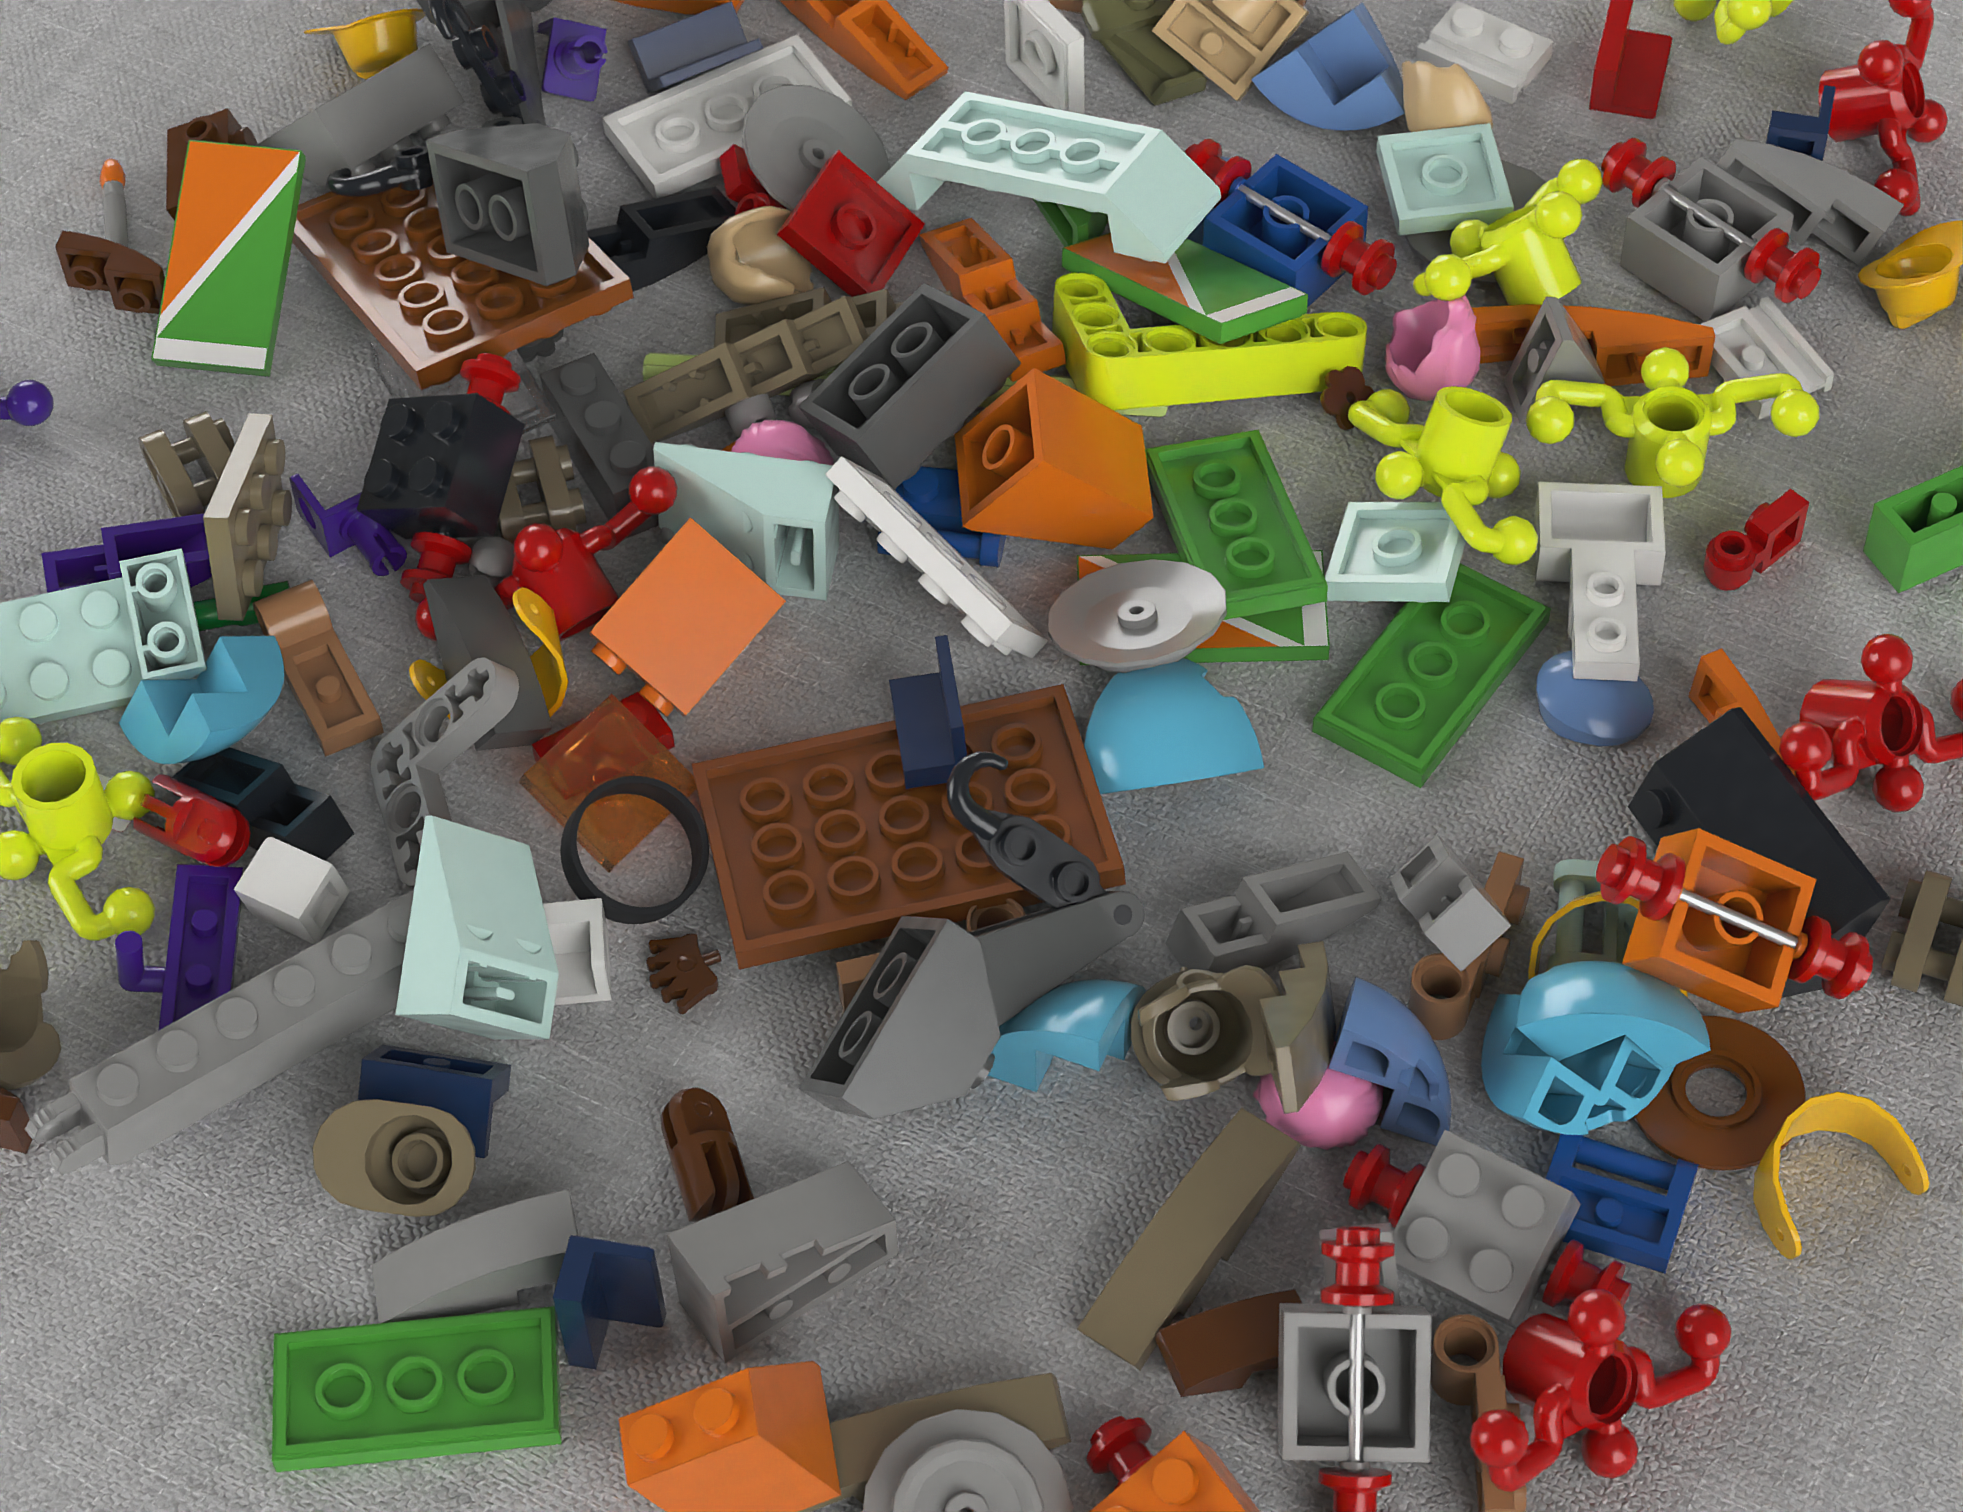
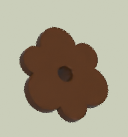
M1347 366L1341 371L1332 370L1326 374L1325 383L1327 388L1322 391L1320 397L1324 411L1334 416L1337 425L1344 431L1355 427L1348 419L1350 406L1358 401L1367 400L1374 393L1370 386L1365 385L1362 372L1357 367Z

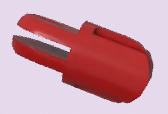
M159 774L153 778L152 783L171 791L174 795L181 798L172 806L145 794L140 806L167 818L165 829L136 817L133 819L134 829L183 855L190 856L209 866L227 867L243 856L248 848L251 833L249 822L241 812L218 801L213 796L168 775Z

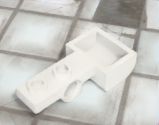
M1538 482L1534 526L1538 535L1537 550L1535 551V580L1570 582L1568 639L1572 640L1573 679L1637 681L1640 655L1636 585L1660 586L1666 554L1662 486Z

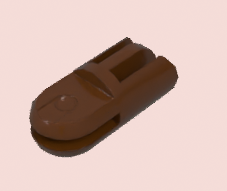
M700 1088L682 1089L677 1092L662 1111L661 1129L689 1222L700 1221L754 1199L737 1142L722 1103L712 1093Z

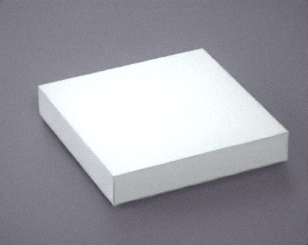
M1004 0L1006 65L1047 107L1085 115L1084 36L1048 0Z

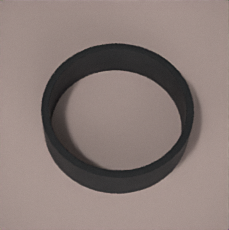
M625 776L612 779L595 788L573 811L562 833L560 846L561 863L569 886L580 900L602 898L605 918L625 924H644L657 921L671 914L695 892L707 869L709 840L700 814L690 800L680 791L654 778ZM634 794L654 800L668 809L682 825L691 848V872L681 895L659 906L635 907L615 901L601 892L584 871L577 849L579 823L588 806L607 796Z

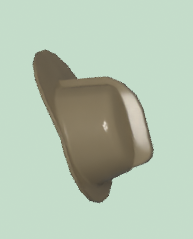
M377 1099L359 1100L334 1110L320 1126L313 1144V1166L322 1187L340 1203L360 1210L412 1217L437 1216L454 1207L469 1190L476 1170L475 1146L467 1128L451 1113L422 1105Z

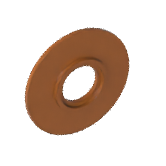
M1702 1016L1708 1031L1711 1051L1676 1064L1660 1092L1643 1110L1634 1116V1120L1645 1136L1663 1152L1677 1160L1683 1159L1699 1164V1168L1737 1170L1758 1165L1786 1118L1806 1102L1805 1087L1801 1073L1786 1049L1766 1032L1736 1019L1720 1016ZM1706 1068L1726 1070L1734 1074L1742 1082L1746 1091V1101L1737 1112L1728 1116L1717 1117L1704 1114L1697 1110L1688 1100L1685 1090L1688 1079L1697 1071ZM1791 1138L1788 1142L1781 1146L1780 1152L1791 1142L1793 1138Z

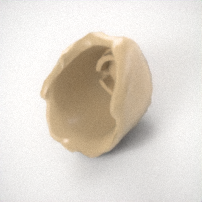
M1405 61L1402 63L1404 111L1410 132L1490 123L1492 128L1493 121L1489 105L1485 102L1474 81L1460 65L1453 64L1450 67L1438 68L1424 61H1417L1415 63Z
M774 206L747 210L729 217L711 234L707 246L713 283L733 302L753 305L814 290V283L810 281L811 263L776 235L791 214L789 210Z

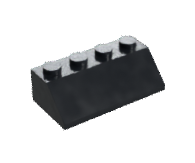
M1741 707L1730 709L1654 762L1628 805L1629 810L1657 847L1662 837L1700 828L1817 879L1805 919L1815 915L1827 920L1831 926V937L1839 940L1849 932H1855L1865 937L1891 900ZM1814 975L1805 983H1797L1787 978L1781 998L1821 990L1822 978Z

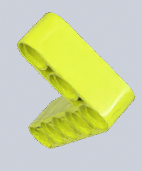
M1069 273L1059 277L1054 284L1052 332L1063 343L1067 363L1065 366L1078 392L1112 410L1322 392L1327 388L1325 376L1328 372L1332 370L1341 371L1347 366L1357 367L1361 372L1363 371L1367 324L1362 318L1351 313L1323 312L1304 314L1301 317L1219 344L1181 325L1130 329L1106 282L1095 275Z

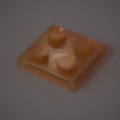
M613 694L607 697L539 759L519 780V783L564 828L573 811L591 791L615 778L625 776L654 778L676 788L688 799L697 791L694 776ZM616 794L597 800L585 809L577 831V842L610 873L672 813L656 801L640 795Z

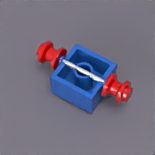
M1205 139L1198 144H1192L1185 150L1189 158L1220 188L1221 199L1204 218L1203 246L1307 293V308L1346 272L1353 276V290L1361 295H1368L1375 289L1382 290L1391 281L1397 268V260L1394 259L1395 247L1385 239H1378L1371 245L1366 242L1367 205L1278 154H1275L1251 176L1250 161L1242 156H1234L1228 161L1223 160L1221 145L1212 139Z

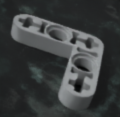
M485 657L473 660L384 736L372 754L370 763L371 778L397 873L404 884L413 888L415 887L425 816H435L452 821L439 773L500 722L511 711L518 697L519 681L516 673ZM450 714L449 726L442 738L438 740L441 724L447 715ZM421 799L420 812L415 822L409 826L411 812L415 804Z

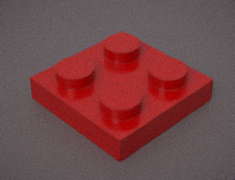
M837 150L825 162L776 235L849 296L855 297L883 290L925 223L842 152Z

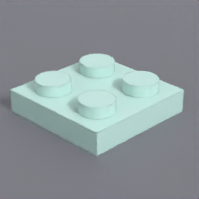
M1490 123L1377 136L1376 153L1398 236L1453 230L1458 224L1468 219H1478L1490 225L1499 218L1513 212L1514 205Z
M1348 502L1325 576L1328 585L1327 600L1357 602H1449L1466 541L1441 502Z

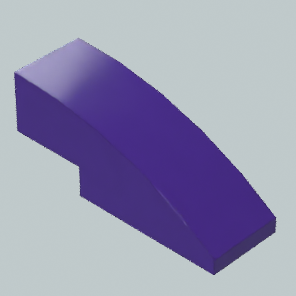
M205 513L101 528L103 544L41 553L47 593L121 578L122 573L119 561L181 548L184 553L190 588L212 577L203 520Z

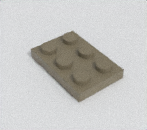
M248 413L203 516L218 620L243 621L252 597H259L261 595L264 568L267 561H274L276 558L278 534L281 526H288L291 520L292 496L289 490L282 489L281 475L285 467V444L282 439H276L273 415Z

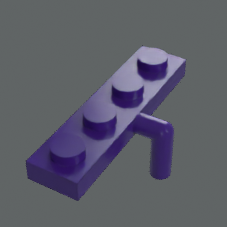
M177 864L166 967L144 966L143 941L137 932L124 931L116 937L115 948L119 985L129 992L163 993L158 1031L233 990L242 902L234 888L243 875V867Z

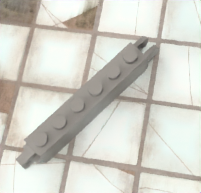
M414 889L70 1079V1093L48 1104L46 1108H41L39 1112H35L34 1116L29 1118L27 1127L24 1129L32 1140H36L40 1144L53 1140L55 1136H60L78 1125L82 1130L72 1135L70 1139H65L63 1143L58 1144L52 1150L51 1157L48 1159L55 1171H59L62 1176L72 1171L75 1172L79 1167H84L100 1157H103L108 1165H122L394 1010L398 1000Z

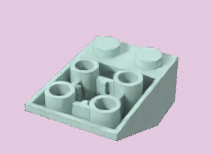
M655 442L653 448L655 466L669 471L677 484V498L673 506L666 512L658 514L659 528H669L676 534L691 517L776 593L827 601L839 548V503L834 499L835 495L839 492V488L825 475L833 465L819 464L808 460L797 461L759 456L748 452L737 453L699 448L689 444L677 445Z
M425 816L395 1015L494 1040L550 1039L559 972L530 846L439 817Z

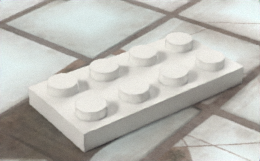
M797 34L602 117L604 134L650 194L656 199L670 196L722 173L719 157L733 144L744 149L742 143L744 117L760 94L783 84L809 85L840 97L851 107L852 99Z
M842 456L825 474L840 489L834 497L839 505L859 522H863L865 519L870 525L881 532L876 540L895 559L903 564L907 560L918 571L924 573L918 581L932 596L942 604L947 605L949 602L960 612L967 614L961 623L982 644L987 647L992 644L1006 656L1014 650L1033 658L1049 641L883 478Z

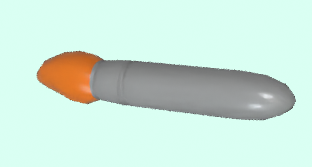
M107 159L103 164L100 174V184L103 188L105 239L128 247L126 201L123 189L126 182L125 173L118 160Z

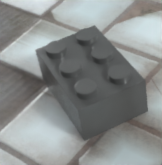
M923 283L798 408L836 455L842 456L883 478L895 490L903 481L911 478L918 472L922 462L945 439L953 436L961 429L964 420L987 397L997 393L1003 387L1006 378L1021 365V362L984 313Z

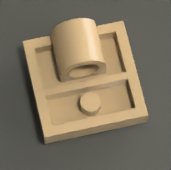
M1175 0L1152 29V32L1236 101H1241L1254 84L1251 79L1267 68L1310 12L1295 0Z

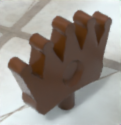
M686 934L682 937L649 941L650 953L657 955L647 958V969L649 972L660 970L649 977L650 986L652 989L668 986L661 990L662 1001L669 1003L673 999H679L677 1001L679 1014H685L707 995L714 994L718 990V978L708 966L722 961L720 953L716 949L701 955L697 934Z

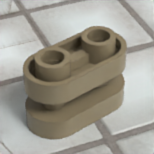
M207 411L184 419L183 426L187 438L173 444L170 443L163 429L138 437L140 449L148 470L173 517L205 513L203 506L209 504L235 445L223 418L213 421ZM197 460L207 479L193 484L183 465Z
M553 435L528 440L531 458L514 462L498 519L501 538L508 540L513 545L518 533L525 526L533 523H545L555 530L567 527L574 531H577L576 525L587 523L580 489L568 490L566 481L574 480V472L567 444L556 446ZM537 482L542 502L522 506L517 486Z
M1926 870L1922 882L1914 879H1909L1898 916L1910 921L1905 934L1892 931L1881 968L1893 972L1890 985L1915 993L1918 991L1923 974L1948 981L1943 1001L1963 1007V937L1957 956L1931 949L1939 922L1963 929V901L1948 897L1953 877Z

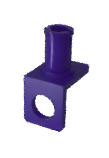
M556 17L539 23L537 33L549 36L541 85L542 91L585 102L594 101L597 95L600 69L607 60L602 58L603 54L608 53L605 44L607 29Z
M298 473L289 477L296 509L329 557L355 545L369 563L373 573L377 576L390 575L389 570L381 560L383 557L386 558L394 571L399 570L405 563L407 552L398 543L389 529L357 511L361 493L325 510Z

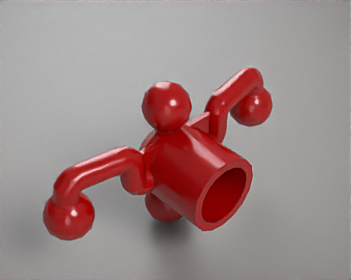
M1888 0L1890 8L1896 14L1903 18H1911L1905 45L1893 44L1888 40H1875L1863 48L1857 64L1824 71L1819 83V106L1824 85L1836 87L1828 131L1829 136L1835 142L1878 135L1880 145L1890 158L1893 168L1880 174L1875 180L1874 186L1904 204L1898 214L1912 216L1919 211L1921 201L1916 161L1910 146L1906 142V135L1918 143H1930L1938 139L1945 132L1948 118L1942 104L1933 99H1925L1923 81L1919 72L1924 63L1934 24L1932 0Z
M648 466L640 469L629 483L631 502L604 525L594 526L582 533L567 527L555 530L545 523H533L525 526L518 533L514 541L513 552L515 556L513 558L512 574L498 583L494 589L506 609L509 610L514 607L512 596L518 589L523 587L536 593L554 610L560 642L599 622L619 597L594 554L599 551L613 549L652 515L666 512L673 506L677 498L675 478L669 471L661 467ZM425 597L415 611V622L418 630L424 637L437 641L427 598Z
M1881 634L1869 640L1862 649L1860 662L1865 674L1872 681L1823 679L1814 684L1805 695L1800 710V722L1789 727L1782 735L1779 752L1784 763L1794 771L1795 777L1813 800H1821L1850 788L1858 777L1859 769L1877 764L1883 765L1873 778L1872 792L1876 801L1883 809L1900 813L1915 807L1922 799L1925 784L1916 768L1909 764V755L1914 754L1924 763L1932 764L1963 758V732L1936 737L1934 719L1930 710L1922 703H1919L1912 691L1902 684V680L1912 669L1913 654L1909 645L1902 637L1893 634ZM1963 679L1953 688L1950 699L1953 712L1962 722ZM1828 761H1833L1832 768L1821 771V768H1823Z
M1592 1289L1580 1293L1570 1304L1568 1321L1547 1313L1530 1316L1517 1327L1508 1341L1503 1356L1502 1375H1505L1506 1390L1517 1401L1534 1407V1441L1528 1445L1529 1435L1525 1423L1513 1412L1504 1409L1489 1410L1483 1413L1472 1425L1469 1441L1474 1455L1487 1466L1490 1480L1498 1489L1513 1492L1522 1488L1558 1459L1565 1438L1584 1428H1589L1583 1436L1580 1450L1585 1466L1594 1474L1603 1478L1612 1479L1627 1474L1636 1464L1639 1447L1634 1433L1622 1424L1621 1417L1628 1412L1633 1403L1645 1409H1654L1708 1388L1719 1372L1720 1355L1730 1344L1732 1328L1727 1315L1716 1306L1710 1304H1695L1687 1307L1676 1320L1674 1335L1679 1348L1691 1357V1363L1656 1378L1654 1376L1652 1360L1646 1351L1635 1346H1627L1625 1342L1617 1339L1624 1332L1627 1315L1622 1302L1609 1291Z

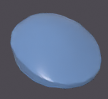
M1572 650L1551 657L1541 666L1537 675L1536 691L1539 713L1546 726L1561 737L1574 742L1595 746L1620 745L1638 738L1651 723L1654 713L1653 699L1648 687L1639 676L1637 681L1573 679Z

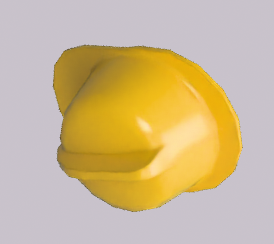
M401 9L369 16L347 25L306 30L304 34H334L350 68L360 78L368 79L418 50L416 22L423 19L426 15L422 9Z
M1963 220L1940 223L1921 230L1882 258L1863 267L1858 273V279L1861 284L1875 288L1879 302L1895 328L1905 329L1931 317L1954 302L1958 293L1960 266L1963 264Z

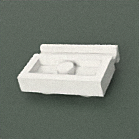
M1456 1L1430 31L1427 42L1425 44L1421 42L1418 45L1416 62H1429L1438 68L1458 64L1474 81L1479 91L1513 105L1517 100V93L1521 89L1525 90L1551 59L1554 41L1465 3Z
M1768 296L1760 299L1759 306L1748 309L1745 305L1699 324L1712 327L1716 337L1711 364L1725 381L1774 373H1786L1794 376L1800 382L1803 391L1809 394L1818 389H1821L1823 393L1831 390L1835 373ZM1776 398L1743 403L1760 420L1771 415V406Z

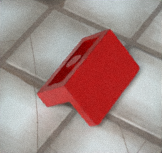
M1610 0L1594 67L1589 110L1654 119L1657 115L1673 39L1669 35L1631 30L1630 22L1634 0Z

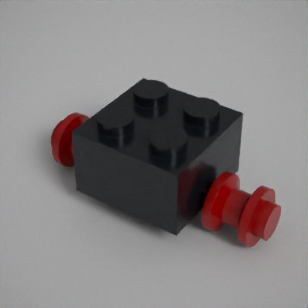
M481 353L477 355L476 359H468L462 363L460 375L469 382L466 394L390 398L381 420V428L369 469L365 475L357 511L402 538L412 539L410 545L413 550L420 554L417 568L406 569L402 572L400 583L410 591L409 598L417 603H420L426 597L423 584L427 580L453 578L456 565L469 563L472 549L465 543L457 540V538L494 537L525 426L524 423L511 416V413L501 405L505 393H513L519 389L521 378L512 370L511 362L498 355Z

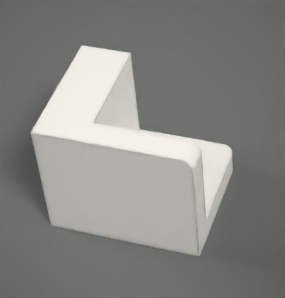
M268 837L264 840L234 888L236 894L254 917L313 944L320 941L350 892L333 864L273 837Z
M602 898L543 903L559 972L554 1006L612 1000L609 934Z

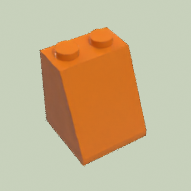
M1035 368L954 434L962 526L971 531L1113 550L1154 518L1142 426Z
M690 517L589 632V635L598 642L591 652L617 675H620L627 667L640 678L645 685L638 693L664 716L668 717L675 709L684 717L786 600Z
M814 1361L746 1368L618 1418L627 1486L666 1512H799L841 1496L821 1369Z

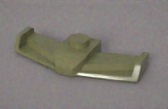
M1082 0L1081 16L1091 37L1103 45L1154 106L1205 90L1207 78L1203 73L1197 71L1189 61L1152 32V29L1172 5L1170 0Z

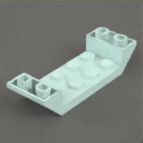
M966 91L877 181L879 185L906 208L917 211L945 181L984 188L988 191H999L1033 198L1040 202H1052L1081 208L1088 212L1105 213L1108 215L1114 253L1164 264L1221 199L1220 188L1162 129Z
M182 548L119 561L122 573L121 578L1 602L0 722L6 718L16 716L28 718L34 724H41L125 706L129 704L141 680L191 679L207 670Z

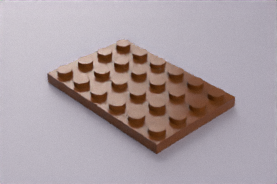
M399 185L396 188L379 194L361 197H346L330 191L298 205L292 243L420 390L449 382L454 376L460 374L462 363L465 360L476 359L478 354L489 353L505 357L515 349L538 339L552 337L559 333L561 329L591 316L605 314L614 306L634 298L630 278L589 237L590 246L577 274L549 286L446 252L434 185L414 191L403 190Z
M1064 684L960 706L967 755L977 751L994 752L1008 761V767L1005 770L984 767L975 771L969 783V792L972 799L987 810L1031 818L1071 845L1094 863L1099 873L1100 885L1103 889L1126 885L1125 867ZM895 720L691 764L739 970L890 937L902 916L949 919L954 923L967 920L970 908L976 905V910L1007 904L1006 899L1010 898L1020 904L1021 907L1044 903L994 869L971 831L963 827L951 813L946 799L947 783L906 789Z

